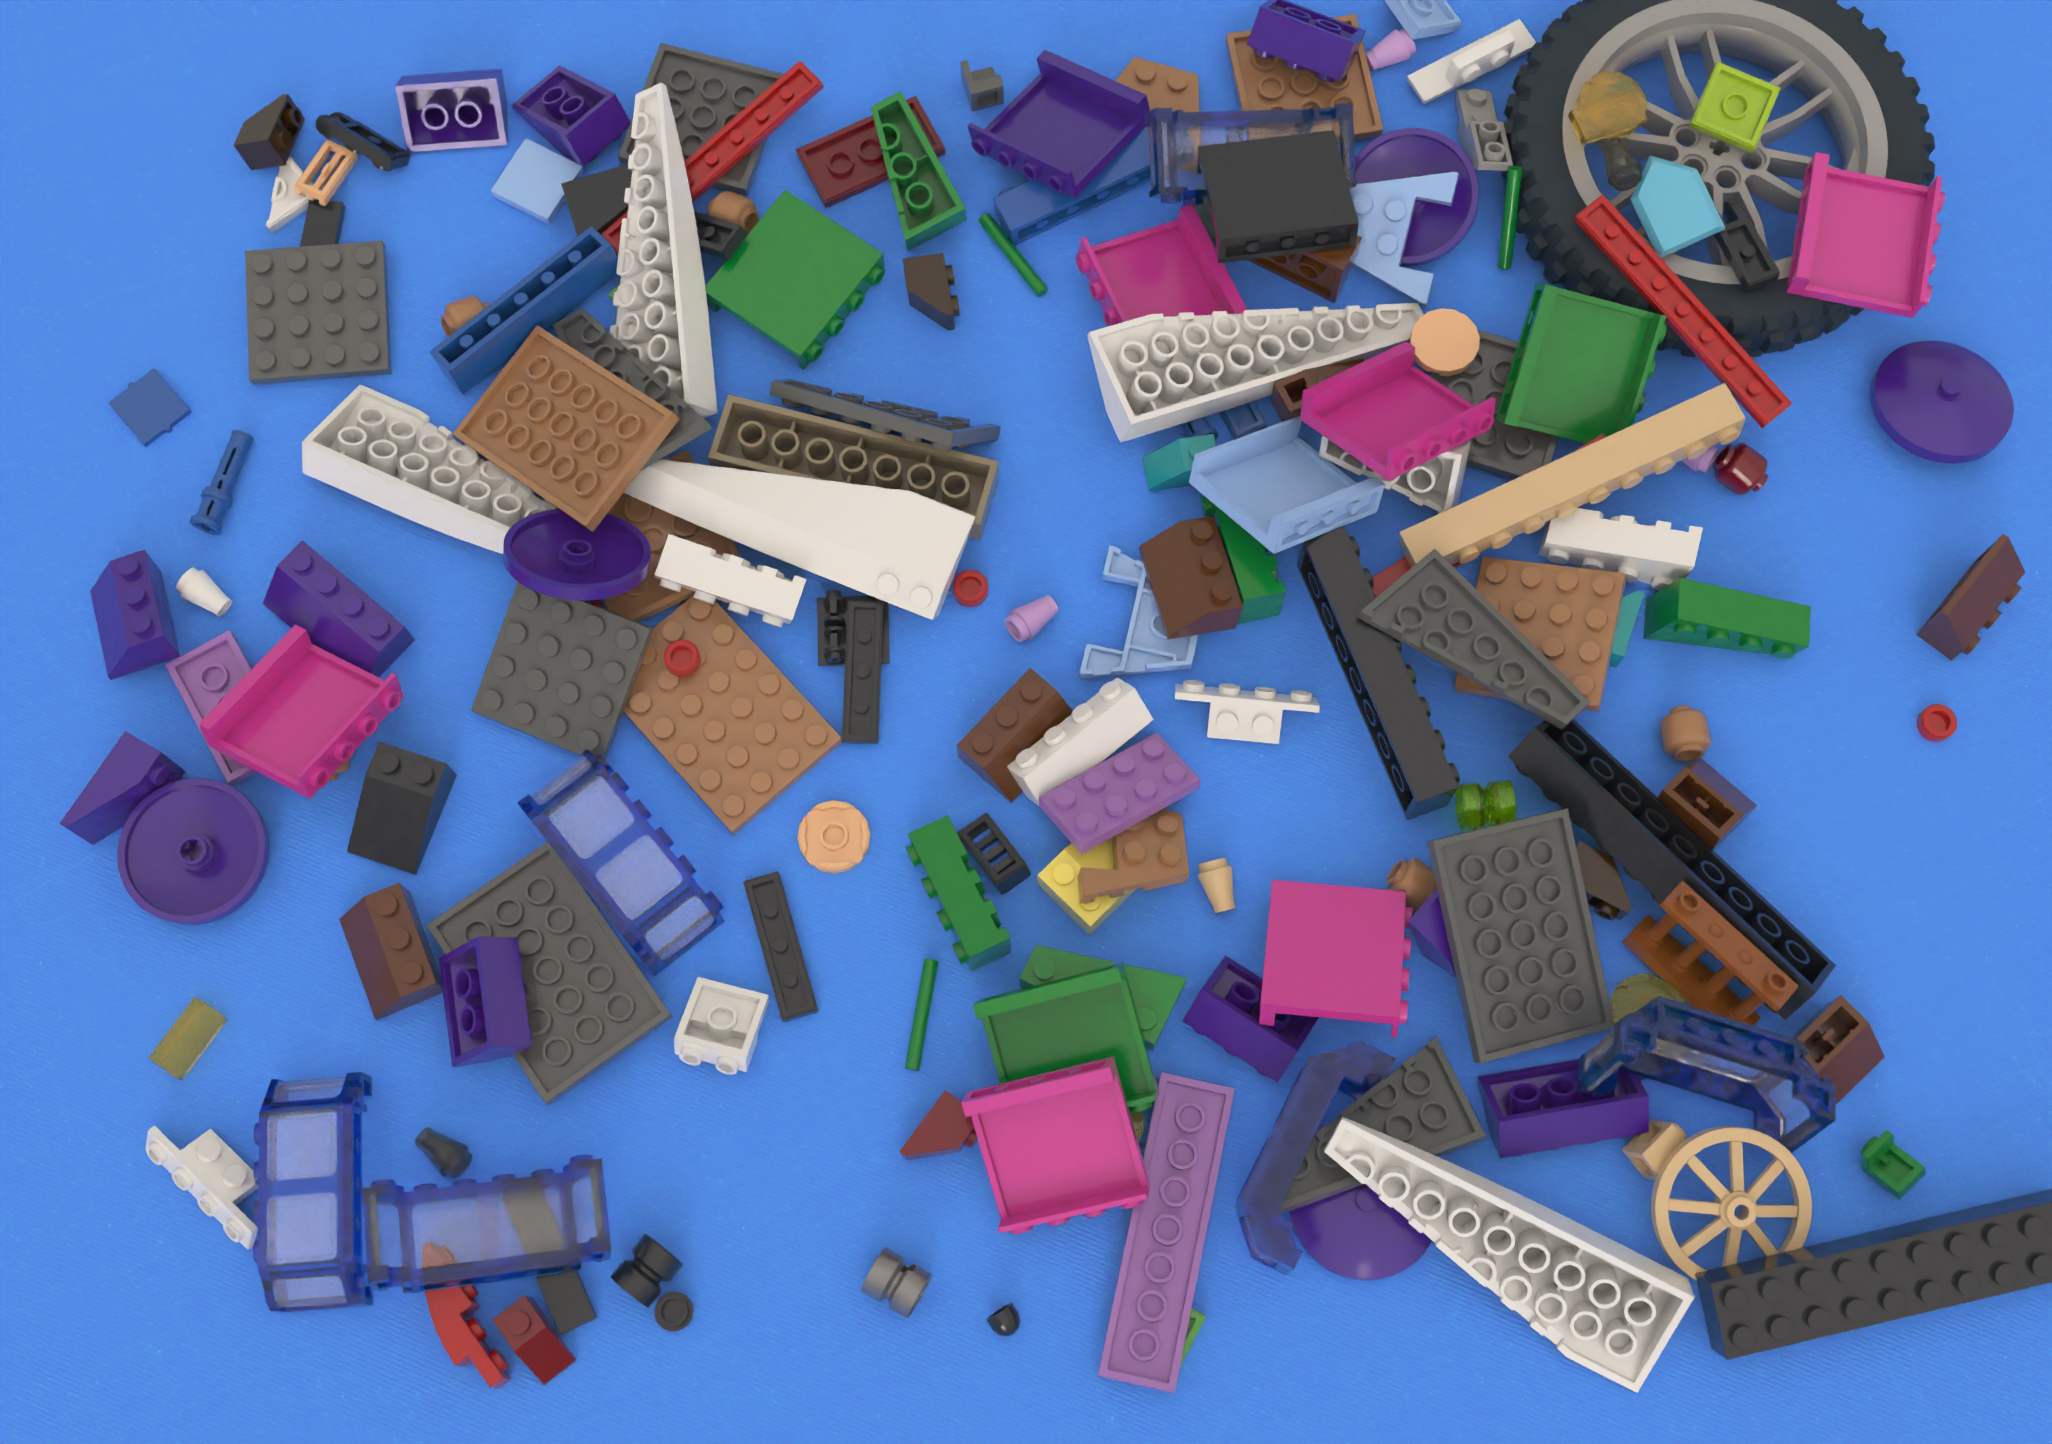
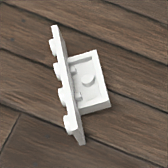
M1518 19L1408 75L1406 80L1423 105L1529 52L1536 41L1522 21Z
M1184 680L1183 684H1175V699L1210 702L1207 737L1279 744L1283 709L1319 713L1320 709L1318 697H1312L1311 692L1303 690H1293L1291 695L1278 694L1276 689L1270 687H1256L1255 691L1240 690L1241 687L1239 685L1230 683L1219 684V688L1205 687L1204 682L1197 680Z
M155 1125L148 1129L145 1148L152 1162L156 1165L162 1164L171 1173L174 1183L181 1190H188L197 1199L200 1209L206 1215L214 1216L223 1225L225 1233L232 1241L240 1242L247 1250L253 1247L258 1227L236 1205L261 1186L262 1179L211 1129L182 1150H179Z

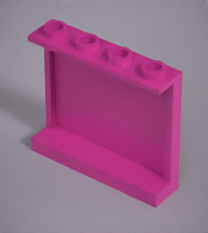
M1815 152L1805 169L1786 293L1913 318L1922 306H1927L1932 293V286L1927 284L1928 277L1932 274L1936 263V254L1932 253L1933 244L1936 243L1941 229V224L1936 222L1937 213L1941 211L1945 200V192H1941L1942 177L1937 176L1931 186L1927 187L1828 167L1830 155Z
M1193 204L1181 207L1175 221L1101 244L1090 246L1086 237L1081 238L1079 250L1075 256L1076 264L1080 273H1085L1089 281L1092 298L1095 301H1099L1103 309V317L1107 327L1149 314L1163 313L1164 317L1178 316L1179 313L1194 312V315H1211L1213 311H1227V314H1240L1247 310L1225 265L1218 263L1216 248Z
M1405 341L1303 390L1300 420L1390 481L1490 430L1494 421L1493 415L1496 399L1491 397L1475 406L1414 367L1415 347Z
M295 624L199 723V726L210 747L311 799L320 788H323L328 783L336 770L352 757L359 745L376 731L383 719L399 706L404 695L396 674L391 673L386 680H383L313 645L307 630Z
M1272 880L1259 1025L1274 1026L1275 1013L1392 1024L1391 1037L1397 1038L1399 1023L1406 1024L1408 1001L1401 1000V991L1408 992L1409 969L1402 968L1403 960H1409L1411 938L1404 937V929H1410L1408 921L1412 917V907L1405 906L1406 891Z
M1114 1056L966 1093L962 1101V1107L965 1117L971 1116L1001 1218L998 1226L999 1233L1011 1231L1012 1234H1021L1031 1230L1033 1225L1046 1222L1049 1226L1060 1225L1067 1222L1072 1216L1084 1214L1085 1217H1095L1106 1212L1107 1208L1120 1205L1123 1209L1134 1208L1144 1202L1143 1200L1148 1199L1150 1183Z

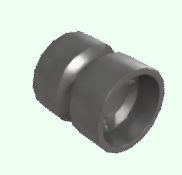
M885 1247L869 1271L862 1285L861 1292L878 1302L884 1299L888 1300L891 1310L908 1319L924 1294L932 1274L916 1264L907 1267L904 1264V1257Z

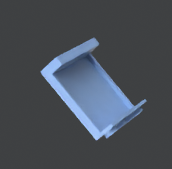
M1300 416L1196 453L1192 463L1189 483L1273 554L1376 513L1385 487V483L1376 476L1356 483L1330 461L1319 456L1316 450L1298 437L1302 423Z

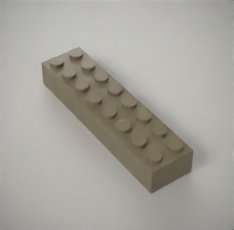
M730 394L727 396L708 454L710 466L910 490L976 516L969 538L977 540L982 539L999 481V461L955 450H940L933 448L931 444L909 441L899 436Z

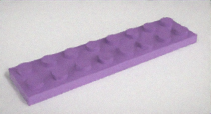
M1161 1072L1158 1084L1159 1096L1154 1103L1143 1156V1162L1150 1183L1148 1199L1143 1200L1144 1202L1141 1205L1132 1209L1098 1376L1174 1394L1235 1088Z

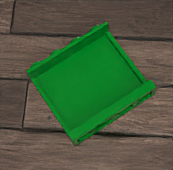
M784 190L749 232L729 261L726 260L706 284L707 306L715 312L723 308L796 357L799 367L804 370L810 362L814 363L823 353L824 345L831 336L836 337L840 333L845 319L850 312H855L861 307L865 294L871 286L875 287L881 282L886 272L883 253L790 192Z
M1536 282L1495 420L1504 424L1520 426L1586 444L1601 434L1608 437L1632 426L1636 413L1642 410L1645 402L1643 390L1646 380L1653 375L1656 359L1654 355L1657 345L1662 343L1666 334L1667 326L1664 323L1666 316Z
M1123 962L982 998L973 1004L976 1019L982 1018L1000 1084L1114 1056L1130 1113L1151 1108V1102L1155 1101L1159 1096V1090Z

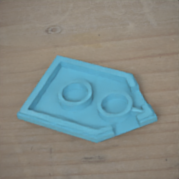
M1649 156L1632 194L1631 203L1654 251L1660 258L1725 230V225L1696 168Z

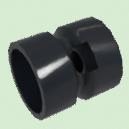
M645 1233L631 1250L635 1259L633 1261L625 1260L623 1263H620L610 1277L632 1297L649 1308L660 1295V1281L670 1282L684 1264Z

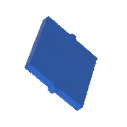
M155 369L151 370L137 382L129 383L128 388L109 402V405L145 447L165 432H172L173 426L192 413Z

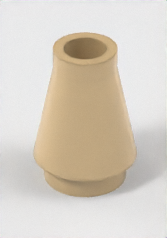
M1226 857L1198 864L1200 874H1197V877L1213 907L1214 914L1235 909L1232 865L1228 866Z

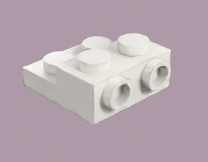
M697 977L674 1037L675 1054L679 1055V1058L689 1065H699L701 1061L715 1064L716 1069L724 1074L733 1075L737 1073V1070L747 1072L758 1042V1031L769 1003V995Z

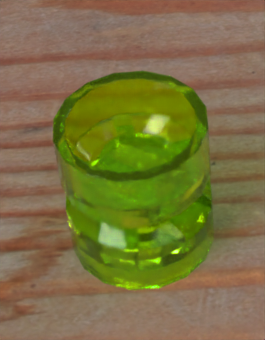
M1510 780L1489 781L1486 787H1482L1478 782L1458 784L1459 788L1455 792L1457 821L1461 831L1482 828L1485 824L1491 826L1516 820L1515 793Z

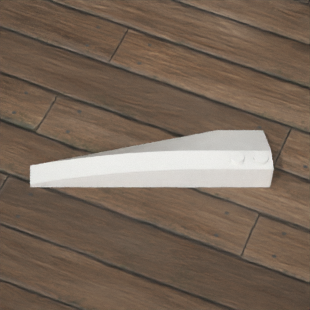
M659 83L635 95L631 137L635 139V149L632 155H629L628 169L632 170L630 188H625L624 202L629 205L627 218L622 219L616 271V274L620 275L621 279L617 292H614L613 306L617 307L616 325L610 326V334L667 384L696 413L706 418L718 412L701 251L675 119L666 85Z
M1418 303L1379 304L1375 308H1360V305L1346 306L1345 309L1328 310V307H1314L1311 311H1299L1298 308L1244 310L1240 314H1227V311H1213L1211 315H1194V312L1179 313L1178 316L1164 317L1162 313L1149 314L1089 332L1087 337L1106 413L1121 443L1272 395L1275 382L1305 369L1358 359L1366 361L1405 341L1410 344L1411 331L1417 320L1424 314Z
M361 384L302 441V470L304 474L416 523L503 554L505 535L515 523L535 513L558 509L547 500L542 501L534 495V491L492 462L485 461L479 457L478 452L467 444L463 446L453 439L452 432L444 426L436 427L430 423L429 416L421 410Z
M660 459L640 471L623 492L755 550L931 620L938 617L976 518L974 515L910 490L858 485Z
M1342 1117L1324 1149L1327 1155L1359 1182L1366 1184L1379 1195V1199L1390 1208H1395L1408 1219V1223L1420 1233L1423 1232L1434 1241L1438 1249L1483 1287H1488L1500 1297V1301L1510 1310H1515L1526 1319L1536 1332L1541 1336L1545 1335L1552 1341L1557 1349L1567 1358L1638 1393L1694 1299V1294L1687 1277L1512 1190L1362 1124Z

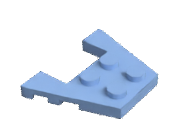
M1448 172L1350 185L1349 189L1359 221L1357 236L1362 237L1358 255L1353 265L1367 274L1380 279L1398 292L1411 297L1417 303L1427 306L1434 281V273L1400 267L1416 200L1452 206L1459 173Z
M1109 545L1102 579L1138 587L1124 650L1120 651L1086 643L1079 678L1087 679L1191 669L1198 635L1167 640L1143 562L1138 559L1135 561L1124 555L1122 550Z

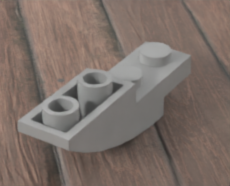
M1457 89L1455 98L1459 117L1457 135L1461 149L1469 157L1474 169L1508 171V167L1513 166L1504 124L1497 121L1491 91Z

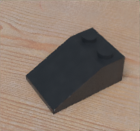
M379 742L365 775L347 852L416 875L456 779V773L447 763Z

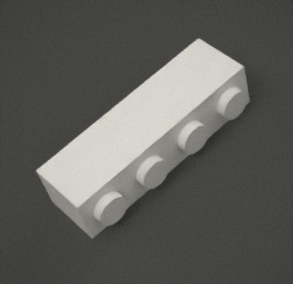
M1117 677L1113 681L1104 684L1099 692L1086 703L1077 706L1072 711V714L1059 725L1046 731L1044 737L1033 746L1020 752L1007 768L1026 797L1039 806V797L1100 764L1154 719L1136 689Z

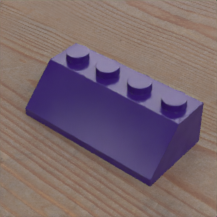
M303 540L277 565L263 604L290 628L296 624L306 629L313 645L380 677L414 642L415 639L405 626Z
M1624 1051L1478 1076V1085L1489 1134L1500 1158L1516 1157L1522 1154L1556 1150L1562 1147L1585 1143L1590 1144L1597 1141L1630 1137L1649 1132V1096Z

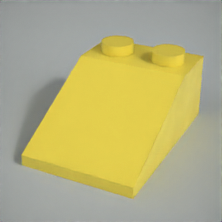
M1112 838L1082 855L1071 843L1037 875L1038 886L1089 936L1136 890L1124 891L1123 896L1110 898L1109 895L1096 897L1094 902L1080 903L1078 874L1081 867L1115 870Z

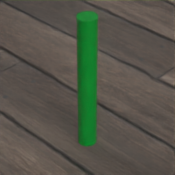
M1520 166L1508 167L1498 268L1511 269L1522 176V167Z
M989 213L981 216L979 219L981 226L1037 297L1043 296L1048 291L1045 283Z
M924 959L905 1064V1069L920 1070L938 968L937 960Z

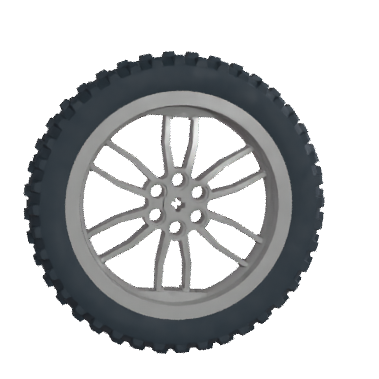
M1837 0L1579 1L1575 5L1568 7L1562 13L1561 18H1556L1542 35V41L1536 42L1527 56L1528 64L1521 65L1515 77L1512 89L1516 93L1510 94L1507 99L1504 114L1508 120L1504 121L1503 124L1513 166L1522 167L1516 232L1519 234L1525 233L1528 240L1526 251L1531 259L1541 260L1544 264L1543 276L1550 284L1560 283L1569 291L1658 314L1574 221L1577 214L1602 195L1591 175L1585 157L1584 148L1587 141L1626 156L1648 160L1649 156H1654L1696 168L1722 218L1724 202L1734 198L1745 216H1749L1768 250L1762 220L1750 194L1786 212L1798 215L1802 192L1776 176L1804 180L1805 169L1812 158L1768 149L1764 146L1790 134L1818 111L1827 122L1835 137L1842 157V170L1927 187L1930 186L1934 180L1935 164L1929 160V155L1935 149V140L1933 134L1926 132L1925 124L1930 118L1928 108L1925 104H1919L1916 99L1921 89L1914 77H1906L1902 71L1906 61L1898 51H1888L1884 46L1887 36L1878 27L1869 30L1862 23L1864 14L1855 6L1847 10L1837 4ZM1702 52L1707 81L1717 61L1722 63L1719 54L1747 60L1779 75L1769 82L1781 88L1779 93L1792 84L1810 101L1796 111L1766 123L1756 149L1750 153L1688 127L1699 99L1685 76L1679 53ZM1663 56L1669 90L1681 118L1646 100L1607 89L1610 80L1636 64ZM1605 109L1636 122L1655 135L1631 133L1599 124L1600 121L1597 119L1600 111L1604 112ZM1501 171V175L1507 178L1508 171ZM1639 179L1610 201L1619 212L1631 204V197ZM1719 184H1723V185H1725L1727 188H1723V187H1721ZM1642 226L1637 232L1653 249L1650 241L1647 240L1649 238ZM1714 235L1706 238L1712 264L1694 261L1674 253L1661 258L1750 357H1758L1763 353L1783 352L1793 349L1796 343L1801 344L1820 337L1823 332L1828 334L1838 329L1840 325L1849 320L1850 315L1856 316L1865 309L1786 293L1792 256L1774 261L1780 271L1777 281L1745 292ZM1664 322L1667 326L1666 334L1662 343L1657 345L1656 350L1663 351L1667 346L1681 348L1683 356L1696 357L1674 330Z

